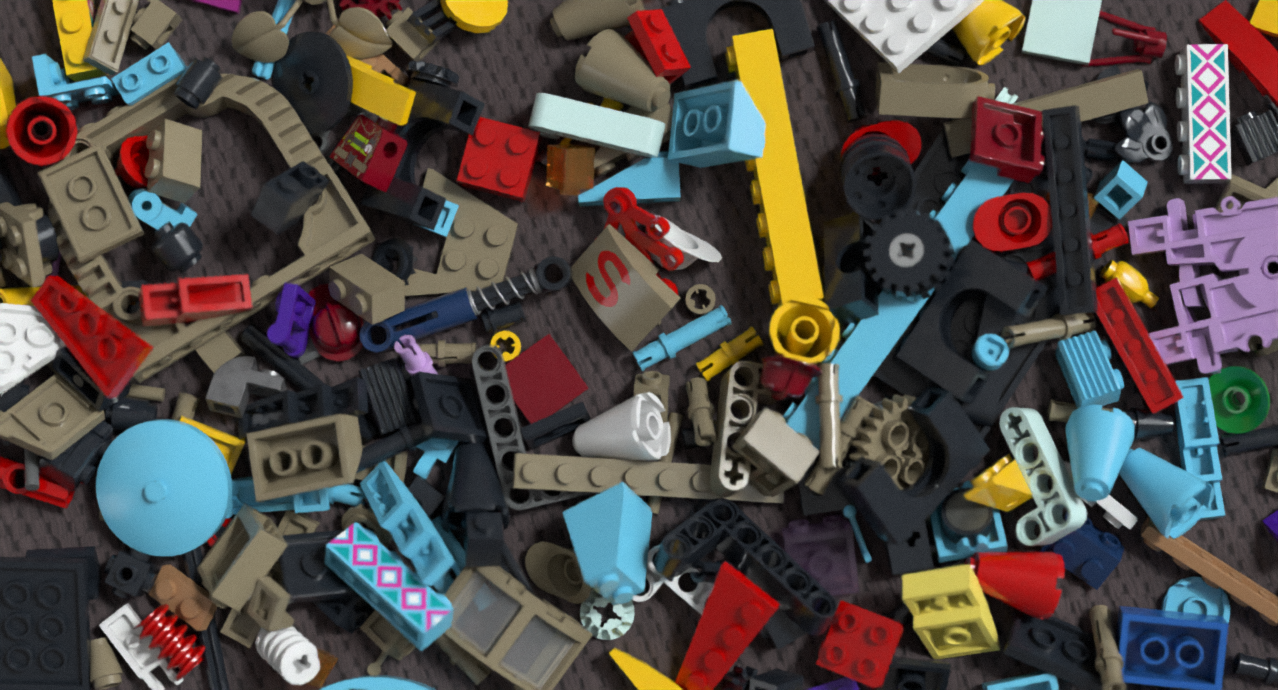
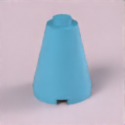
M1095 404L1083 406L1071 413L1066 424L1065 432L1075 492L1087 501L1103 500L1109 495L1134 441V423L1121 410L1113 408V412L1102 410V405Z
M1142 448L1129 449L1119 471L1120 476L1159 532L1167 539L1169 535L1173 539L1178 538L1191 529L1201 518L1197 514L1198 510L1202 505L1208 508L1215 495V489L1208 482Z

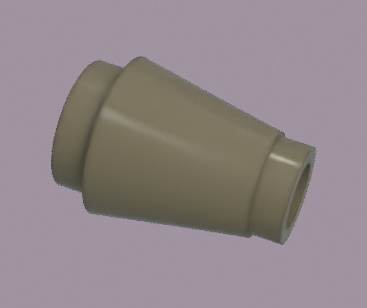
M107 637L91 641L89 672L90 683H94L95 690H105L122 684L121 676L124 673Z

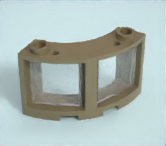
M465 566L444 595L452 605L453 617L451 627L439 637L449 644L453 641L458 643L487 666L513 682L515 690H553L593 634L572 616L558 609L545 599L540 600L528 590H525L526 586L500 566Z

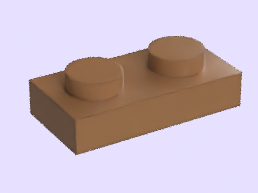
M171 564L162 566L149 593L151 597L162 605L167 603L170 606L168 608L170 611L177 614L178 617L197 631L207 629L218 607L209 599L210 593Z

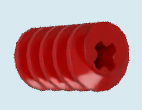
M166 603L156 608L133 629L143 627L138 637L140 640L152 637L147 648L149 650L161 648L157 659L160 661L169 657L170 661L166 669L170 671L179 668L180 670L175 677L176 681H179L204 659L201 656L206 647L203 644L192 647L197 637L194 634L183 637L188 627L186 624L174 627L178 615L173 614L165 617L170 607Z

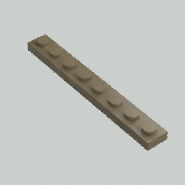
M514 453L512 488L601 493L624 482L636 495L714 500L724 498L731 501L766 503L784 502V491L771 497L750 479L736 494L730 497L718 496L710 486L711 465ZM729 471L724 475V477L729 478Z

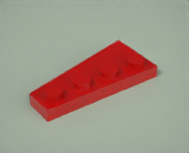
M726 561L720 568L675 681L684 690H713L780 606V603Z

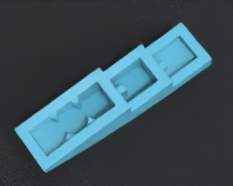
M1208 377L1178 380L1176 383L1184 395V398L1175 402L1181 467L1184 471L1208 482L1215 489V495L1210 506L1206 508L1202 505L1198 510L1197 514L1201 517L1199 520L1223 518L1225 510L1220 486L1222 474L1217 451L1219 438Z
M382 461L367 475L360 485L380 526L391 532L401 554L412 560L421 580L432 586L455 561L441 536L408 488L388 463Z

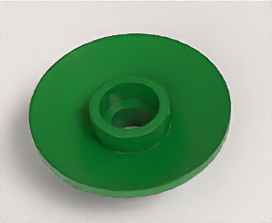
M1241 366L1225 367L1220 370L1221 373L1213 374L1209 378V386L1216 426L1234 434L1247 433L1260 426L1265 420L1270 407L1269 392L1264 381L1252 370ZM1238 392L1244 395V404L1237 401L1236 395Z

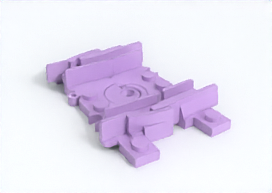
M1225 197L1221 202V208L1224 212H1219L1214 208L1195 210V214H1193L1194 229L1188 230L1185 202L1180 198L1168 201V216L1128 221L1132 255L1138 256L1166 251L1167 264L1170 266H1180V282L1170 284L1179 326L1149 333L1166 365L1197 358L1200 372L1217 374L1221 373L1222 367L1220 354L1237 352L1238 348L1245 352H1250L1248 342L1253 336H1260L1263 346L1267 348L1273 340L1278 339V272L1270 274L1267 270L1270 262H1278V197L1246 202L1242 208L1236 198ZM1233 202V208L1228 209L1229 203ZM1215 265L1223 272L1239 271L1240 276L1222 280L1221 277L1215 274L1200 277L1199 266ZM1204 299L1210 310L1211 318L1198 321L1192 309L1206 308L1203 302Z

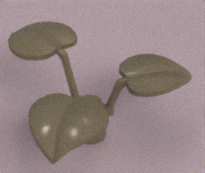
M296 0L278 24L275 23L273 17L267 12H252L238 22L232 34V46L237 53L258 62H275L286 54L289 46V39L281 29L286 26L302 2L306 1L309 4L317 5L326 1L331 22L336 26L332 30L330 37L339 43L346 56L360 59L375 57L387 51L393 43L383 23L374 13L365 8L354 7L343 11L338 19L333 0Z

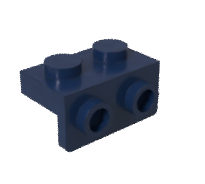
M1068 510L1063 516L1065 522L1068 518ZM1087 516L1080 528L1052 544L1043 545L1041 548V552L1060 554L1064 561V568L1096 590L1120 563L1124 551V546L1116 536L1109 532L1104 533L1098 529Z

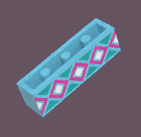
M355 522L326 545L325 564L419 650L423 651L451 627L453 608L450 601L444 595L434 592L427 583L421 580L417 572L413 573L405 566L401 557L396 552L386 549L371 530H365L360 524Z

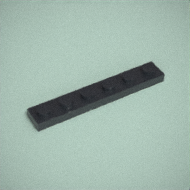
M1076 105L1042 110L1060 313L1061 315L1098 312L1080 109Z

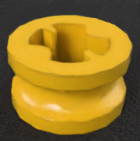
M510 331L498 332L493 336L490 344L500 348L499 345H496L499 339L502 338L506 341L512 338L515 344L511 346L515 347V350L511 354L508 352L503 353L505 362L512 361L521 351L520 340Z

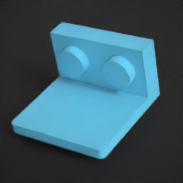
M42 54L32 57L39 96L55 98L64 103L70 110L78 108L79 102L91 100L92 104H103L112 101L111 96L120 94L115 84L107 77L69 84L65 68L61 69L60 65L49 56Z

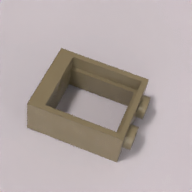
M244 503L197 567L203 579L202 585L210 593L209 599L221 608L226 609L227 606H230L238 612L254 592L258 579L265 577L288 546L273 520Z

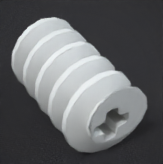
M293 626L267 632L263 628L260 629L256 638L257 652L286 681L292 684H304L316 676L320 670L317 649Z

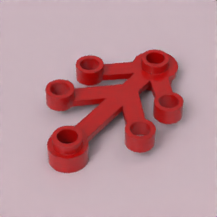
M614 187L605 193L603 204L608 217L604 229L610 224L618 231L621 223L626 234L625 238L653 264L654 262L649 252L660 257L662 266L667 270L673 271L684 262V255L681 250L676 247H669L658 241L670 231V224L664 217H656L636 206V197L628 188ZM635 221L645 225L648 234L639 230ZM655 224L660 227L661 232L657 230ZM669 255L675 259V262L670 259ZM657 273L656 276L678 295L676 285L669 279L661 278L659 273Z

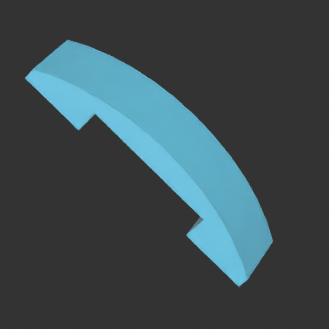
M253 477L232 479V499L226 518L237 514L244 503L259 512L295 510V513L327 511L330 509L327 488L256 502Z
M388 675L348 678L320 689L436 690L411 679Z

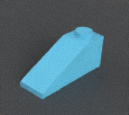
M659 152L658 158H644L578 195L579 206L604 205L603 198L605 193L614 187L630 189L634 193L637 203L680 201L679 163L668 160L669 152Z

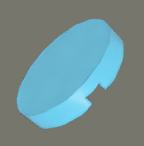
M1195 576L1180 579L1170 586L1162 599L1161 610L1223 616L1227 623H1229L1231 610L1228 597L1220 587L1215 589L1205 583L1201 577Z

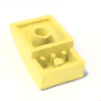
M970 564L902 575L903 601L913 615L914 630L933 659H945L1000 650V642L990 609Z

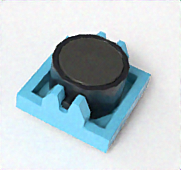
M965 481L963 487L956 488L949 493L930 515L939 563L972 557L975 552L1007 551V542L999 509L965 498L964 494L973 488L971 481Z

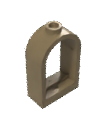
M877 62L875 98L878 113L883 115L971 118L973 102L977 96L995 99V84L988 83L989 77L987 74L966 67L909 64L898 73L889 63Z

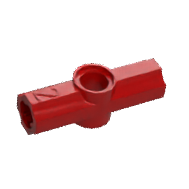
M0 456V488L65 509L68 508L75 491L71 492L58 484L57 481H53L41 474L40 471L39 489L29 491L25 487L20 488L16 483V476L18 472L25 470V464Z

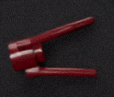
M1100 11V18L1137 31L1136 33L1113 28L1111 33L1134 40V51L1139 52V55L1092 59L1089 61V65L1082 66H1105L1136 62L1150 64L1152 57L1159 59L1163 57L1167 42L1166 32L1155 31V27L1143 26Z

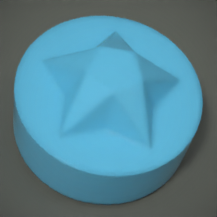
M995 334L981 336L972 348L973 360L979 367L985 370L1000 368L1009 354L1006 342Z

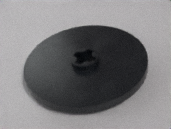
M313 31L302 32L289 40L286 54L276 61L274 70V89L288 100L309 134L324 133L336 127L347 113L353 91L351 66L344 50L329 35Z

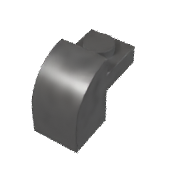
M242 356L225 362L215 372L206 401L210 411L243 418L250 394L266 398L287 389L284 378L280 374L268 369L258 372L255 357Z

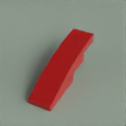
M1223 1L1199 19V23L1216 44H1228L1229 61L1239 73L1243 71L1263 97L1268 95L1278 108V51L1229 2Z

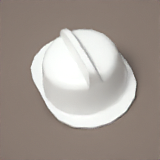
M667 220L670 224V231L658 241L669 247H676L683 253L684 262L675 270L687 268L698 258L709 262H719L722 259L717 249L709 243L680 229ZM655 224L657 230L661 232L660 227ZM649 252L652 259L662 266L660 257ZM669 255L670 259L675 262V259Z

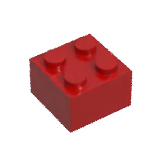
M480 117L473 135L468 136L457 177L458 184L463 187L525 202L535 159L537 158L542 139L540 132Z

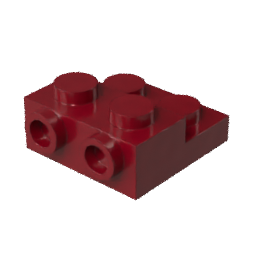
M977 96L972 108L970 162L997 168V176L1030 183L1035 175L1041 173L1044 165V156L1041 155V144L1044 140L1042 111Z

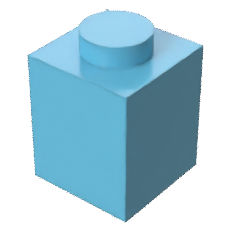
M1122 160L1099 183L1094 198L1120 220L1143 197L1148 182Z

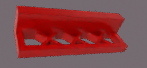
M1118 277L1097 287L1098 312L1096 313L1152 414L1184 398Z

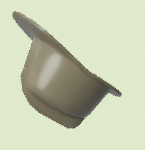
M543 541L535 543L528 550L525 558L526 570L530 579L537 587L575 604L587 600L592 587L585 582L574 548L567 549L554 543Z

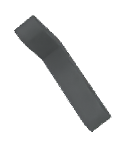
M492 344L480 346L473 355L472 366L506 503L513 509L524 510L592 493L574 491L549 493L546 490L528 489L529 497L527 499L517 501L512 498L510 489L512 488L513 468H508L504 465L502 456L508 451L527 454L520 430L521 427L502 351ZM485 351L493 352L498 359L496 367L493 369L482 368L478 362L479 355ZM496 384L502 386L506 392V397L500 402L490 401L486 395V390L489 386ZM500 418H507L513 423L514 429L508 435H500L496 432L494 423Z

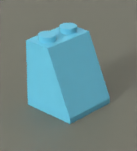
M621 482L563 512L587 584L614 606L627 603L635 595L644 591L652 510L624 482Z

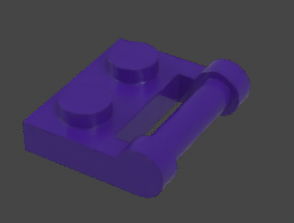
M284 283L283 292H280L276 299L277 321L269 327L267 336L273 344L282 345L284 351L290 357L299 358L306 350L316 300L299 285Z

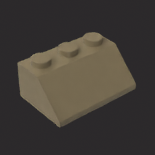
M337 414L248 433L247 440L256 502L353 483L363 451L358 417Z

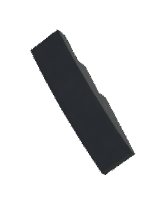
M357 377L332 387L320 384L298 393L285 390L247 404L243 418H238L239 440L248 441V433L337 414L355 417L368 413L366 380Z

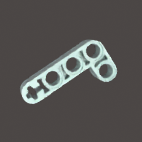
M536 93L528 125L529 130L540 132L543 137L560 139L561 136L650 158H658L666 126L665 123L658 120L546 93Z
M1018 407L1006 409L1000 417V428L1038 506L1037 509L1019 519L1016 525V535L1020 542L1025 545H1049L1080 528L1086 520V508L1081 497L1075 492L1074 483L1038 411L1032 408ZM1035 446L1038 448L1039 451L1037 460L1033 458V449ZM1050 476L1053 479V488L1051 491L1048 489L1047 480ZM1064 507H1066L1068 510V518L1066 522L1062 518V510ZM1036 523L1040 526L1039 537L1035 535L1034 531Z

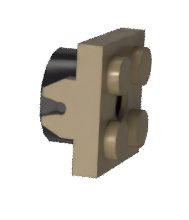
M9 202L1 203L0 237L3 248L0 249L3 258L1 263L5 269L14 273L30 286H40L44 283L45 276L53 272L50 262L56 261L59 255L54 227L48 216L42 212V208H36V204H25L15 207Z

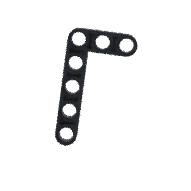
M717 498L711 501L667 534L662 540L654 565L658 573L665 577L674 578L681 575L694 562L702 559L716 548L750 581L780 603L779 608L807 634L820 635L824 633L837 611L835 598L728 499Z

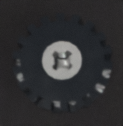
M903 209L896 210V217L891 219L888 214L883 216L884 224L879 226L875 223L871 228L874 233L873 236L867 235L865 243L868 249H864V258L867 261L865 263L866 268L877 286L887 295L891 293L894 299L902 300L903 296L908 301H916L917 295H921L923 299L931 297L928 291L934 288L938 292L943 288L940 283L943 279L948 282L951 276L949 268H954L955 263L952 254H955L953 245L942 224L937 219L933 220L931 214L924 211L923 215H920L917 209H910L909 214H905Z

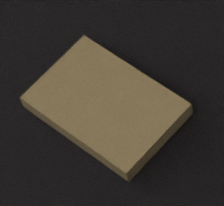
M101 143L38 172L81 264L144 235Z

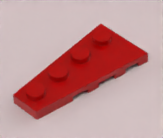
M48 276L31 299L34 306L107 398L119 395L154 348L59 276Z

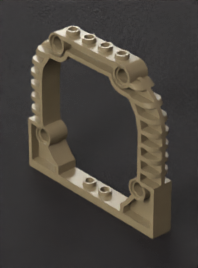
M182 73L134 105L117 106L107 113V117L97 123H89L81 127L77 131L75 145L70 153L63 158L65 160L101 143L113 167L114 156L120 153L121 144L127 138L148 136L150 131L156 129L164 119L175 121L185 114L196 118H207L230 107L253 116L269 133L290 168L304 161L308 165L315 167L319 173L330 180L328 186L319 195L318 202L310 206L302 216L304 225L298 245L305 256L270 277L265 275L255 280L251 284L252 288L250 289L251 310L198 320L188 327L184 322L142 327L140 309L134 314H127L129 304L139 301L138 293L140 289L136 287L123 288L103 254L81 264L49 199L48 217L57 236L59 252L86 297L154 347L133 375L139 383L276 301L278 294L283 292L284 283L301 286L329 269V267L375 241L367 223L291 104L276 89L256 78L235 74H220L223 79L205 104H200L195 110L185 105L173 94L177 89L175 84L183 75Z

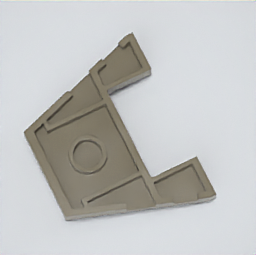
M428 168L423 187L446 198L447 201L459 205L445 240L437 274L414 269L416 273L410 275L408 278L409 285L405 286V297L447 294L464 287L473 292L476 291L477 287L482 289L490 286L491 282L496 284L504 281L518 224L438 172Z
M54 359L45 364L55 373L52 377L6 412L0 410V438L50 460L55 459L105 419L104 411L99 412L52 368Z

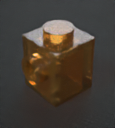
M580 144L548 145L546 186L560 189L559 194L580 195V189H593L595 148Z

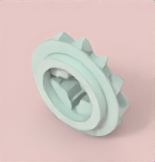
M593 589L587 600L581 604L580 618L583 626L593 634L592 636L598 639L613 640L621 637L629 630L634 620L632 600L613 607V611L617 613V616L622 617L621 620L609 618L607 623L605 622L604 626L601 627L602 615L596 609H593V606L598 608L599 606L606 607L607 603L610 602Z

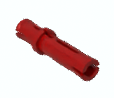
M1121 223L1093 235L1091 233L1093 259L1097 260L1102 257V253L1129 243L1127 233ZM1055 251L1025 263L1027 264L1029 276L1037 281L1057 273Z

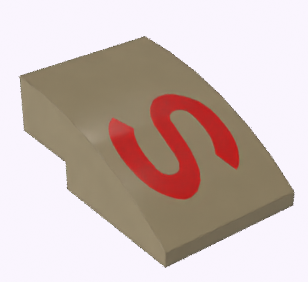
M610 224L571 267L573 272L572 279L587 303L610 331L631 352L680 299L671 288L656 276L660 269Z

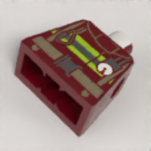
M361 114L335 147L330 158L361 181L386 192L406 150L407 141L394 132L398 124L380 116L375 121Z

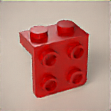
M662 9L635 11L627 18L633 30L625 38L650 63L656 77H664L671 84L691 68Z
M841 600L830 622L831 627L827 637L820 645L818 651L819 658L816 665L870 687L879 688L884 682L903 632V626L899 622Z

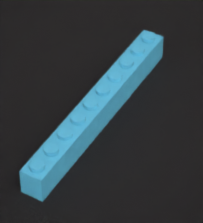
M970 159L961 170L966 175L961 183L957 185L952 182L941 197L946 203L940 212L937 213L935 210H932L930 213L933 220L937 219L942 224L944 230H946L954 248L955 254H952V257L955 261L960 249L967 245L975 235L973 231V217L978 207L988 199L1003 196L1014 181L1013 179L997 176V168L970 162ZM933 288L932 290L928 291L929 294L931 295L935 289ZM881 291L878 296L879 315L862 319L859 323L852 322L848 325L841 335L846 339L839 351L834 348L833 352L821 363L839 365V395H843V403L840 404V419L928 298L923 299L921 295H917L916 301H908L903 296L902 300L894 299L891 293L887 295ZM815 377L812 378L804 392L806 396L799 406L792 403L782 417L790 428L796 433H802L812 441V446L819 450V405L815 404V396L819 395L818 378Z

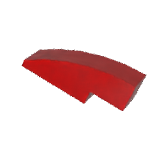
M248 274L178 279L177 283L142 285L138 293L142 327L209 319L252 309Z

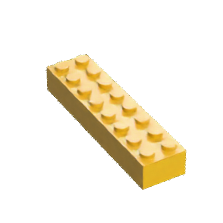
M773 29L732 36L731 46L726 47L727 53H725L728 72H735L736 80L732 81L742 82L766 123L762 158L745 160L747 172L753 171L755 180H751L750 191L753 205L759 204L761 213L757 214L756 223L759 238L766 237L767 247H764L762 255L765 270H772L774 281H770V284H768L772 304L778 303L780 307L791 299L802 296L822 301V287Z

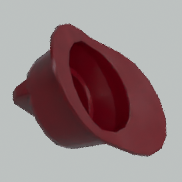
M329 284L319 285L309 292V295L316 300L309 331L310 337L318 353L326 359L337 362L349 360L356 356L363 347L360 341V331L364 325L363 320L359 315L330 296Z
M775 355L760 359L763 360L761 384L771 390V398L782 401L786 396L801 397L812 378L821 376L823 373L815 365L791 357Z

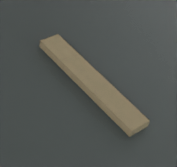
M1136 69L1013 103V105L1038 111L1076 105L1079 106L1080 120L1082 122L1147 104L1148 98L1142 70ZM972 117L959 118L943 123L950 155L956 157L970 153Z

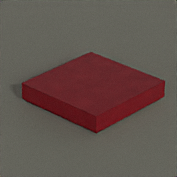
M550 334L506 364L514 401L531 424L555 414L589 389Z

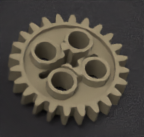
M906 394L903 397L894 395L892 401L884 398L882 408L878 406L872 408L874 414L872 418L868 416L863 417L866 427L865 429H856L861 437L860 440L852 441V445L858 447L857 452L850 455V459L855 461L863 456L882 463L900 490L911 487L921 478L929 460V444L926 435L907 409L917 398Z

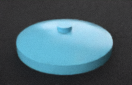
M156 419L127 429L108 446L97 471L96 495L105 522L122 542L148 555L176 556L201 546L220 529L231 504L232 479L223 453L204 432L182 421Z

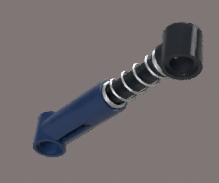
M556 256L547 257L540 263L535 264L533 268H529L525 274L521 271L519 276L510 279L506 276L505 281L496 284L491 282L490 286L482 289L477 287L476 291L473 292L468 290L467 287L407 307L405 311L373 325L367 321L361 328L360 341L369 351L386 352L394 348L396 341L403 345L399 338L404 335H411L415 340L476 320L477 314L479 315L481 310L486 308L494 310L496 305L503 302L509 304L510 300L518 297L523 299L526 294L532 292L536 294L543 292L545 294L550 291L563 290L572 281V268L563 258ZM553 264H559L564 271L563 278L558 283H550L546 278V271ZM423 317H426L427 320L426 322L417 324L415 326L398 331L396 328L397 326L406 324L408 322ZM377 326H382L387 332V339L381 345L375 344L371 338V333Z

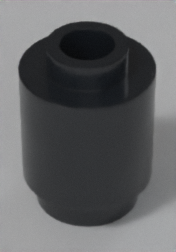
M203 57L202 60L194 58L175 84L177 89L173 93L174 96L185 105L196 110L200 104H205L223 79L218 73L221 68L206 57Z
M123 397L121 400L119 399L116 403L108 406L106 422H111L113 430L126 431L143 422L156 420L158 405L150 404V401L145 399Z

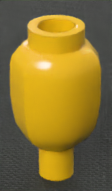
M1110 260L1100 272V277L1104 279V283L1118 277L1132 303L1141 301L1149 308L1154 307L1159 297L1149 291L1145 277L1124 261L1116 263Z

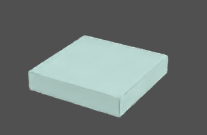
M1032 0L1022 53L1089 65L1102 0Z

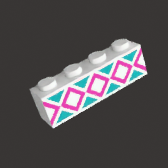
M1228 44L1186 45L1175 58V72L1177 75H1181V88H1177L1176 105L1177 108H1182V121H1178L1177 139L1179 142H1183V155L1178 157L1179 175H1184V184L1225 183L1231 179Z

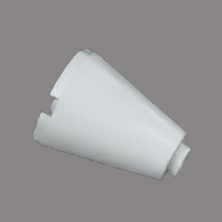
M650 392L637 394L579 425L572 438L575 451L582 457L646 461L662 459L661 456L668 454L671 444L669 422L663 423L660 412L665 411L663 404L657 396Z

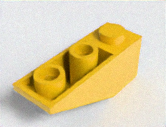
M1010 454L994 462L991 467L971 481L973 488L964 494L967 500L1006 512L1033 498L1015 458L1012 459Z

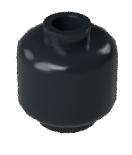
M168 221L153 233L157 239L153 242L151 250L168 271L179 270L180 273H183L203 257L200 254L203 248L202 241L185 222L177 223L173 226Z

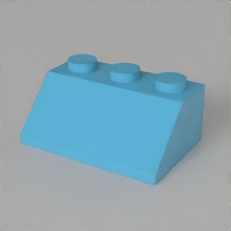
M731 81L674 94L668 160L702 168L762 158L765 146L766 123L742 82Z

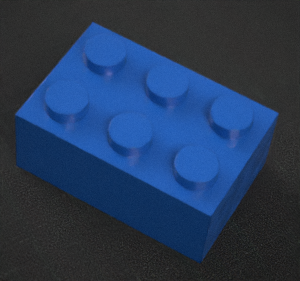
M1119 606L1116 644L1118 653L1123 657L1122 675L1124 682L1195 690H1221L1228 633L1227 621L1223 616Z

